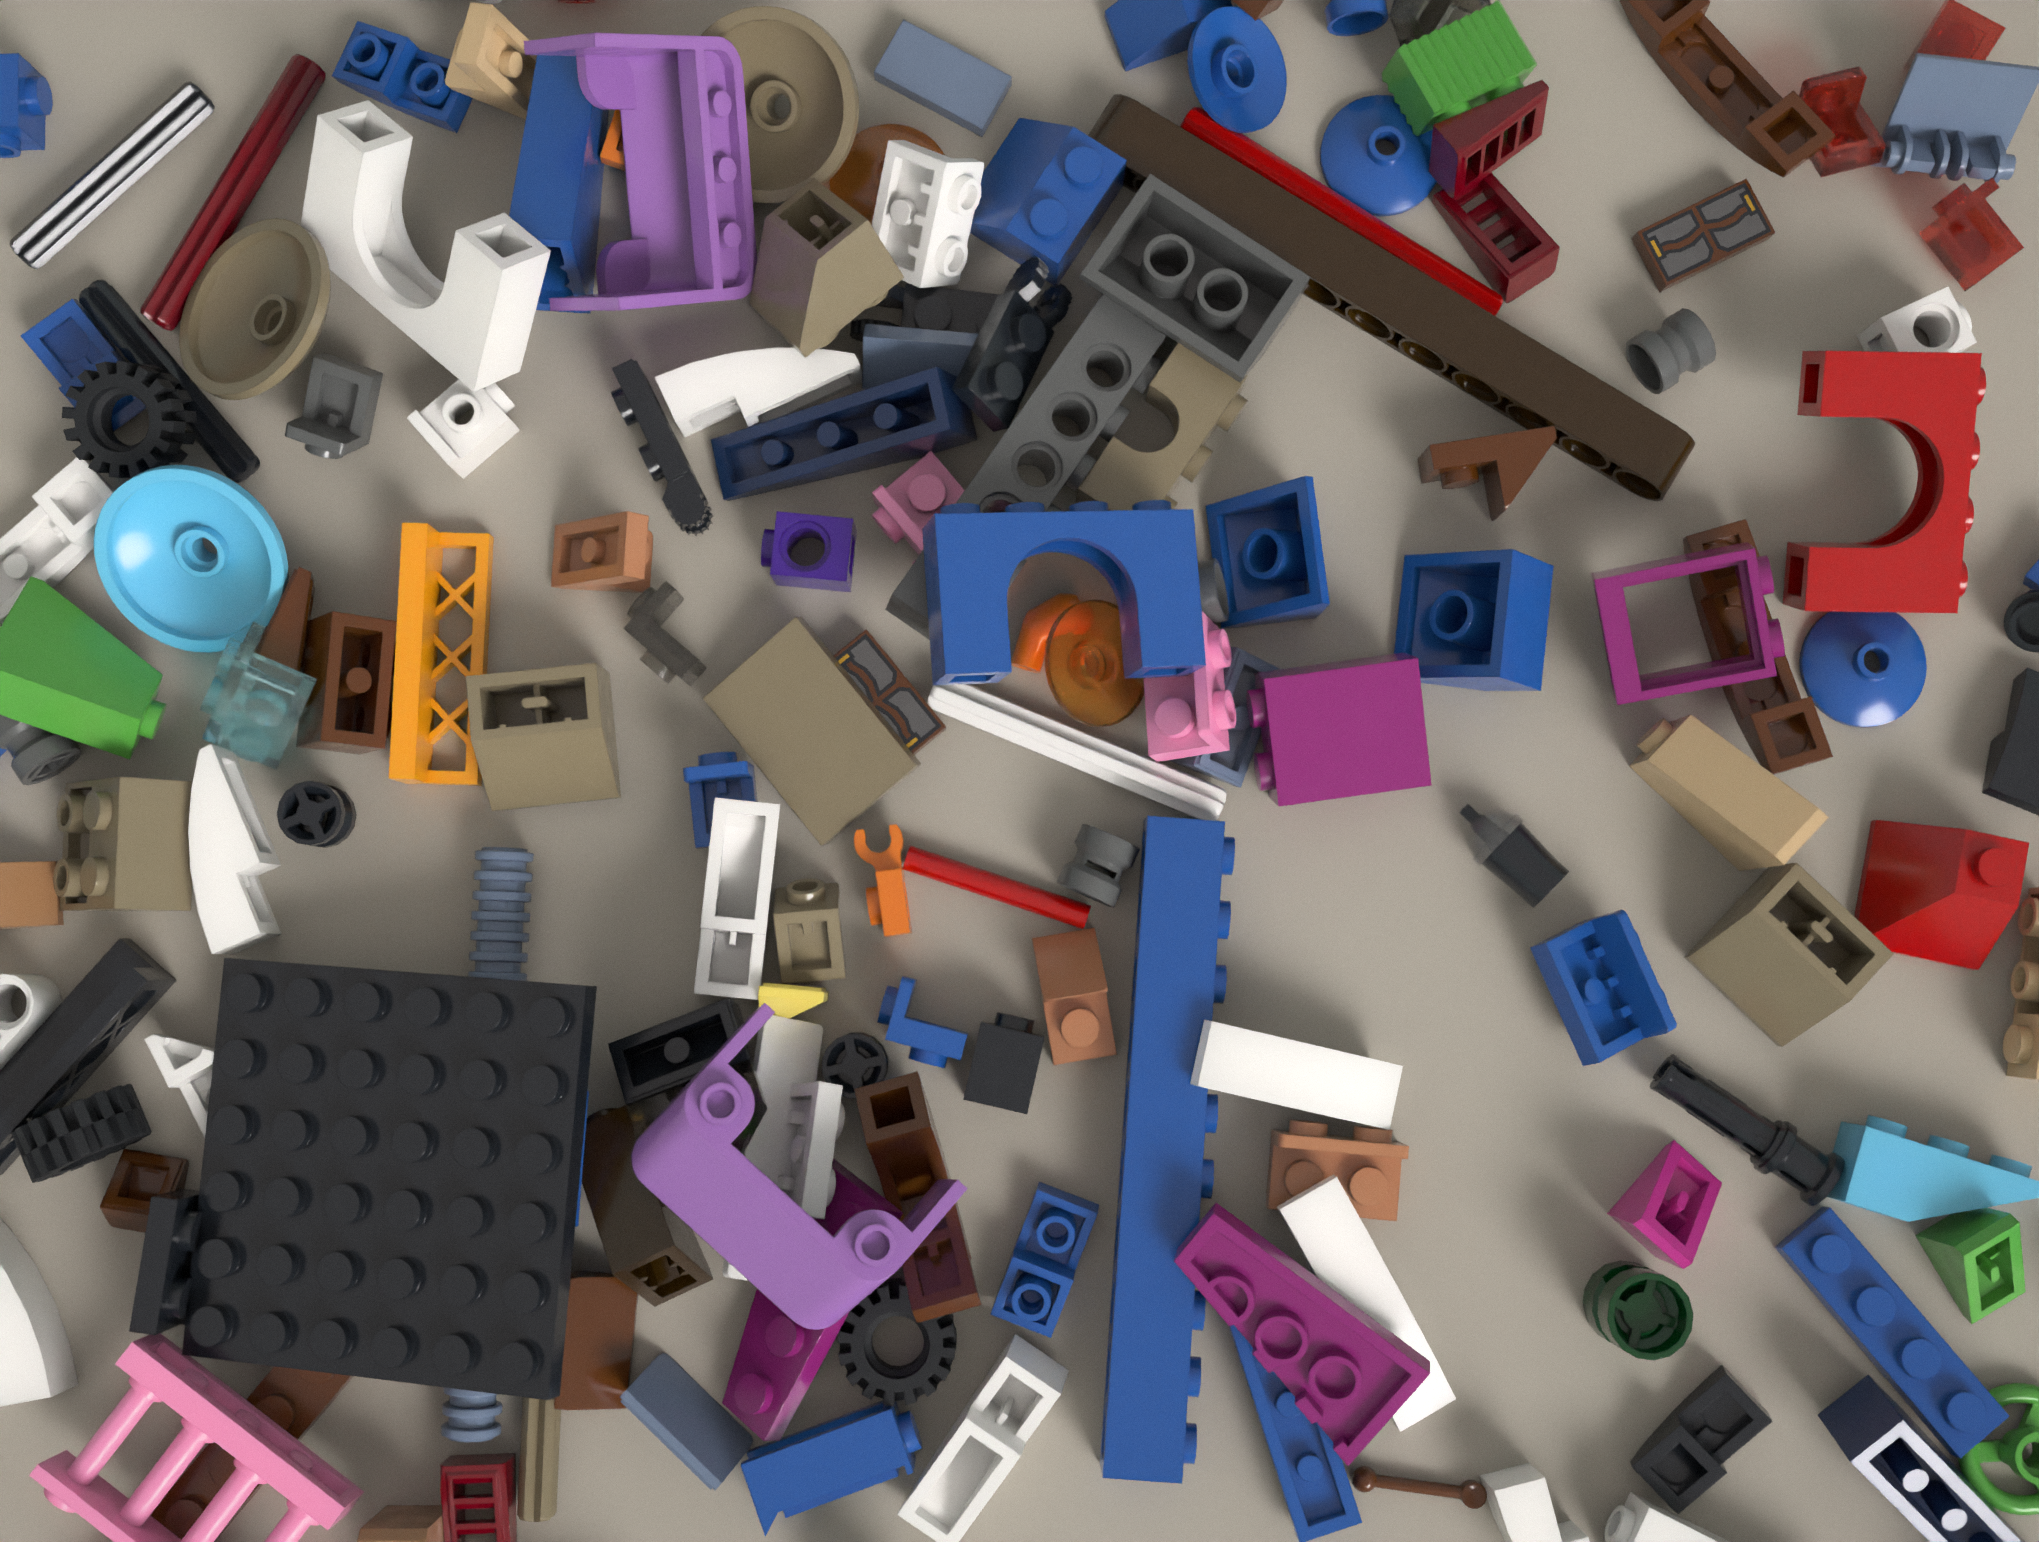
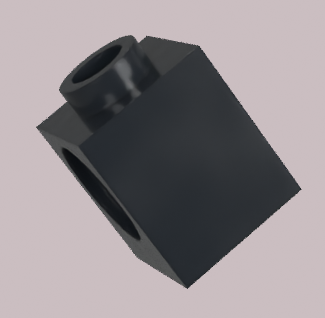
M997 1012L994 1024L981 1021L963 1100L1023 1114L1028 1113L1045 1038L1044 1035L1032 1033L1034 1020Z

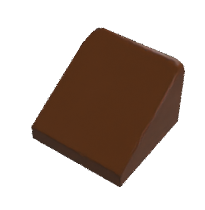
M124 1149L100 1205V1209L109 1225L119 1229L145 1233L151 1196L184 1189L189 1167L188 1160Z

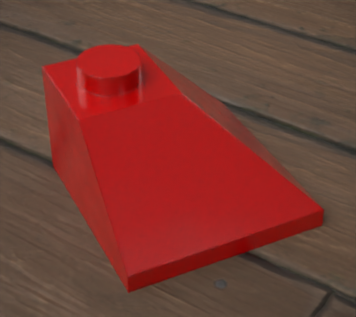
M1872 820L1854 917L1892 953L1970 970H1979L2019 906L2029 842L1961 828Z

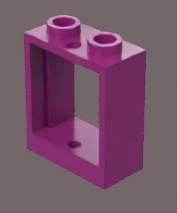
M1748 542L1591 573L1613 695L1617 705L1777 676L1774 658L1785 656L1784 640L1778 618L1767 620L1763 595L1774 593L1771 566L1768 556L1756 557L1755 548ZM1735 566L1750 654L1639 675L1623 587Z

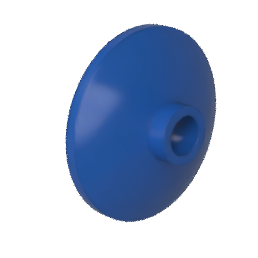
M1224 6L1207 13L1196 24L1188 45V71L1194 92L1204 110L1222 127L1237 133H1252L1263 129L1277 117L1285 100L1287 76L1280 47L1272 32L1261 19L1255 21L1240 7Z
M1372 95L1349 103L1333 117L1321 142L1320 165L1328 187L1374 216L1398 215L1416 207L1431 193L1437 183L1429 173L1433 129L1420 136L1414 135L1412 126L1407 124L1406 115L1401 113L1400 105L1395 103L1394 96ZM1380 139L1387 140L1394 144L1396 152L1392 155H1383L1377 151L1375 142Z
M1828 612L1807 633L1801 647L1799 660L1801 680L1807 695L1812 697L1814 705L1829 718L1852 727H1875L1901 717L1918 699L1926 679L1927 664L1922 642L1913 627L1896 612ZM1867 651L1874 652L1879 659L1880 669L1877 673L1869 671L1864 665V656Z

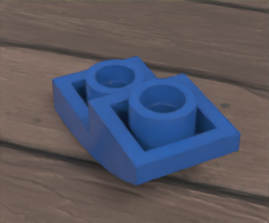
M357 21L332 74V77L339 83L417 119L455 133L458 132L473 98L456 92L445 85L450 59L420 50L406 36Z
M1042 1182L1038 1183L990 1315L1044 1336L1052 1337L1073 1284L1078 1262L1096 1220L1099 1204Z

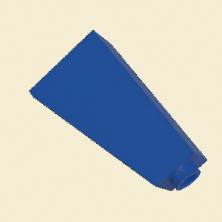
M537 55L509 217L551 250L536 310L550 311L549 298L593 294L604 173V164L601 163L600 154L607 136L609 110L596 108L585 98L578 81L576 56ZM558 311L591 314V311Z

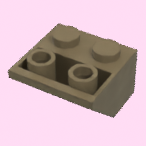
M812 179L765 217L749 304L763 320L806 358L816 349L830 344L837 337L839 331L865 309L879 304L887 296L888 291L901 281L904 276L868 219L816 179Z
M586 663L466 676L471 742L492 811L621 798L610 673L597 663Z
M119 776L66 783L65 794L61 796L58 802L56 813L58 828L63 832L62 858L58 860L53 876L54 890L57 896L60 897V911H191L192 878L190 872L188 825L193 781Z
M1789 863L1782 866L1768 867L1684 958L1777 1046L1783 1047L1850 1002L1894 953L1798 863Z

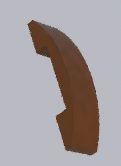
M1709 0L1619 1L1640 40L1679 93L1721 136L1756 163L1784 178L1833 141L1836 135L1794 90L1782 98L1705 16L1710 4Z
M1746 519L1688 535L1683 539L1685 554L1748 542L1755 548L1756 557H1759ZM1735 566L1689 574L1694 603L1712 661L1750 654ZM1764 598L1767 620H1771L1772 617ZM1786 655L1774 658L1777 676L1722 686L1730 708L1749 747L1759 764L1773 775L1833 757L1812 697L1801 699Z

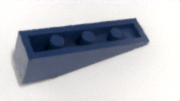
M934 367L711 439L723 499L727 501L918 459L924 457L930 451L935 454L977 441L971 409L952 390L957 376L939 367Z
M1869 1374L1818 1414V1417L1848 1460L1929 1542H2025Z

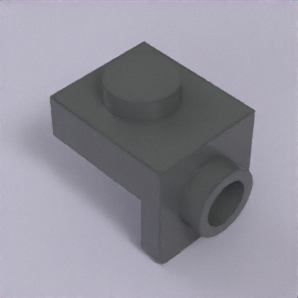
M327 353L314 356L302 416L287 423L285 436L305 443L304 448L309 453L329 459L342 458L344 455L369 444L383 373Z

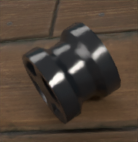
M314 781L297 783L288 789L279 801L277 810L279 827L286 837L298 844L322 848L336 846L347 839L355 827L357 816L354 802L346 792L335 786ZM331 810V812L328 813L327 820L325 821L326 827L324 828L322 825V821L324 819L325 813Z
M851 1032L835 1039L827 1047L822 1058V1074L825 1082L843 1085L842 1096L845 1098H856L854 1089L884 1081L888 1072V1055L884 1046L875 1037L864 1032Z

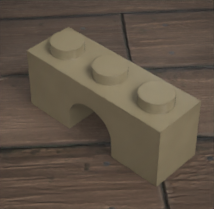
M1178 343L1149 384L1145 399L1147 403L1161 411L1169 419L1173 427L1174 439L1161 450L1140 452L1113 436L1078 487L1076 502H1107L1110 511L1132 510L1133 504L1142 501L1166 500L1171 502V509H1175L1178 502L1169 496L1182 477L1191 483L1197 478L1213 453L1211 449L1205 446L1217 426L1228 432L1247 404L1248 400L1241 396L1240 393L1248 375L1240 383Z

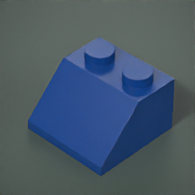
M1019 118L983 172L980 184L981 198L974 212L970 233L1020 265L1032 257L1040 258L1049 270L1047 273L1048 277L1044 280L1053 286L1056 283L1059 284L1122 189L1127 160L1073 126Z
M1514 549L1404 555L1394 654L1405 652L1418 658L1421 683L1482 691H1541L1554 566Z

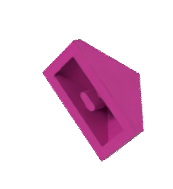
M1673 1140L1660 1151L1607 1214L1656 1258L1685 1269L1693 1263L1722 1182Z

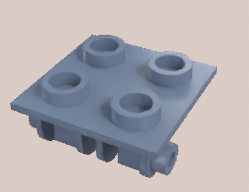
M1916 53L1871 158L1870 165L1891 168L1893 174L1899 175L1904 174L1905 171L1928 173L1929 177L1934 179H1940L1943 174H1946L1947 178L1952 181H1958L1962 176L1983 179L1987 185H1996L2000 179L2009 180L2015 170L2016 157L2012 154H2006V150L2039 83V67Z

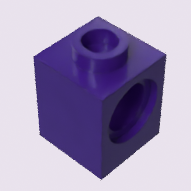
M776 511L775 530L765 529L763 533L762 567H771L770 575L777 586L851 592L857 538L853 518ZM806 538L820 540L825 545V550L822 558L817 563L802 566L791 560L792 550L799 541Z

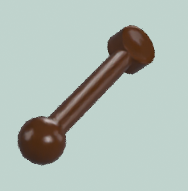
M1367 1466L1358 1467L1351 1476L1354 1488L1363 1493L1370 1492L1374 1488L1456 1498L1472 1509L1482 1507L1487 1499L1485 1488L1473 1479L1466 1480L1458 1486L1378 1475Z

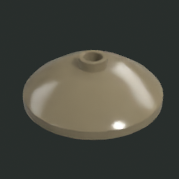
M753 6L731 12L714 22L701 36H719L727 39L736 48L742 62L753 202L783 203L812 179H816L822 185L827 183L846 160L852 148L859 121L857 83L849 60L840 45L826 29L814 20L798 12L780 7ZM781 95L788 99L790 105L789 113L783 119L778 117L775 112V102Z
M273 218L261 220L233 234L208 259L188 294L182 313L179 333V348L183 366L190 379L199 388L225 400L248 399L284 381L308 356L324 326L331 295L328 259L321 243L310 231L286 219Z

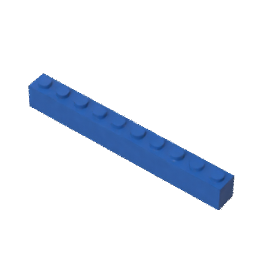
M1147 816L1143 820L1100 1450V1467L1103 1478L1182 1484L1183 1465L1194 1464L1196 1459L1197 1425L1196 1423H1186L1188 1397H1199L1201 1357L1191 1356L1192 1330L1203 1331L1206 1298L1199 1290H1195V1285L1174 1262L1178 1247L1199 1223L1201 1198L1211 1199L1213 1193L1214 1161L1213 1159H1203L1205 1133H1216L1218 1095L1208 1094V1088L1191 1085L1190 1081L1204 1020L1212 1021L1213 1003L1223 1004L1226 994V965L1216 964L1217 940L1228 939L1230 930L1231 903L1230 901L1220 900L1222 875H1232L1235 838L1224 836L1225 821Z

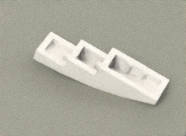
M1331 1175L1278 1205L1277 1209L1306 1258V1263L1312 1274L1430 1360L1431 1374L1392 1417L1400 1432L1456 1400L1404 1297L1337 1176Z

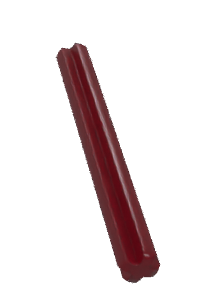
M300 54L291 57L141 306L140 313L148 321L169 331L177 327L182 318L188 294L206 262L231 237L326 79V73L313 60Z

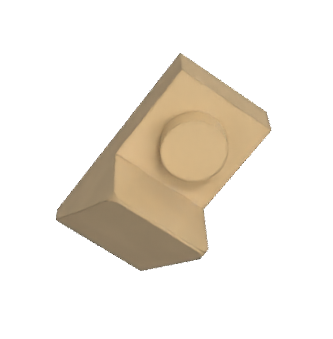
M470 2L464 27L459 31L445 78V85L456 92L526 120L537 55H525L524 41H529V39L494 5Z

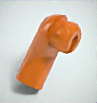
M1059 593L1029 610L1022 623L1011 665L1025 671L1040 673L1051 638L1065 631L1079 634L1088 628L1092 619V611L1088 603L1079 600L1075 594Z

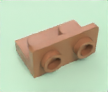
M1290 1119L1288 1131L1271 1129L1265 1207L1271 1210H1278V1205L1327 1177L1335 1175L1360 1218L1397 1221L1402 1159H1408L1409 1146L1399 1141H1392V1129L1354 1125L1353 1137L1327 1135L1328 1123Z

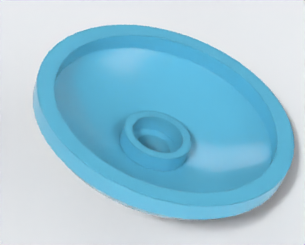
M167 465L152 468L137 474L118 487L107 499L97 519L94 533V555L100 579L120 612L148 636L174 648L210 653L225 651L243 645L269 625L288 584L287 553L279 530L265 508L247 490L234 481L211 470L195 466ZM203 538L213 543L217 549V554L209 552L204 547Z

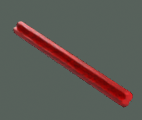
M1194 106L1183 119L1180 127L1492 315L1496 316L1502 307L1504 299L1494 290L1244 134L1222 127L1201 107Z

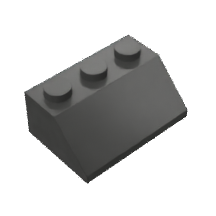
M1149 174L1085 266L1079 279L1241 383L1265 354L1296 308L1311 277L1152 174Z

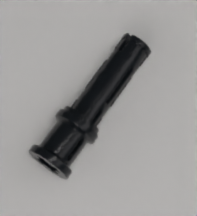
M1670 1055L1654 1074V1080L1650 1083V1089L1671 1100L1706 1126L1738 1145L1750 1155V1162L1753 1163L1754 1169L1765 1175L1772 1172L1800 1191V1199L1809 1206L1819 1204L1838 1182L1845 1164L1842 1157L1832 1152L1826 1155L1797 1136V1127L1790 1122H1782L1781 1120L1772 1122L1765 1116L1760 1115L1747 1106L1746 1103L1692 1069L1691 1066L1680 1060L1676 1055Z

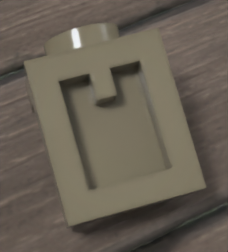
M804 878L795 880L786 887L777 888L775 890L773 918L781 984L846 978L839 884L824 883L822 880L815 878Z

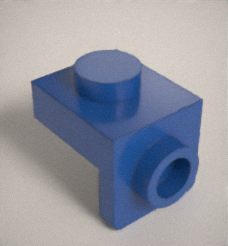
M19 53L0 54V158H15L21 155V151L45 150L46 115H50L53 107L49 83Z
M716 752L699 755V766L683 768L684 782L689 784L695 848L697 849L709 848L715 798L758 802L754 766L748 761L737 762L736 752Z
M902 976L899 988L887 985L877 1023L888 1025L885 1040L910 1046L909 1059L932 1066L945 1068L948 1057L961 1060L968 1033L908 1017L917 979Z

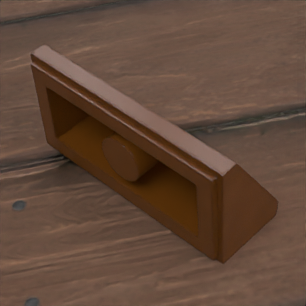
M576 1270L571 1274L560 1396L555 1397L554 1409L556 1410L626 1409L620 1402L622 1400L620 1396L630 1385L638 1294L612 1273Z

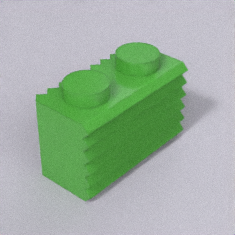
M1497 0L1490 6L1486 5L1481 10H1476L1470 15H1465L1460 20L1456 19L1451 24L1444 25L1439 30L1435 29L1430 34L1414 39L1409 44H1403L1396 50L1381 74L1382 81L1388 84V91L1394 94L1395 103L1400 105L1401 113L1406 115L1407 124L1412 126L1413 134L1420 136L1432 130L1433 125L1525 87L1523 82L1537 66V63L1502 3Z

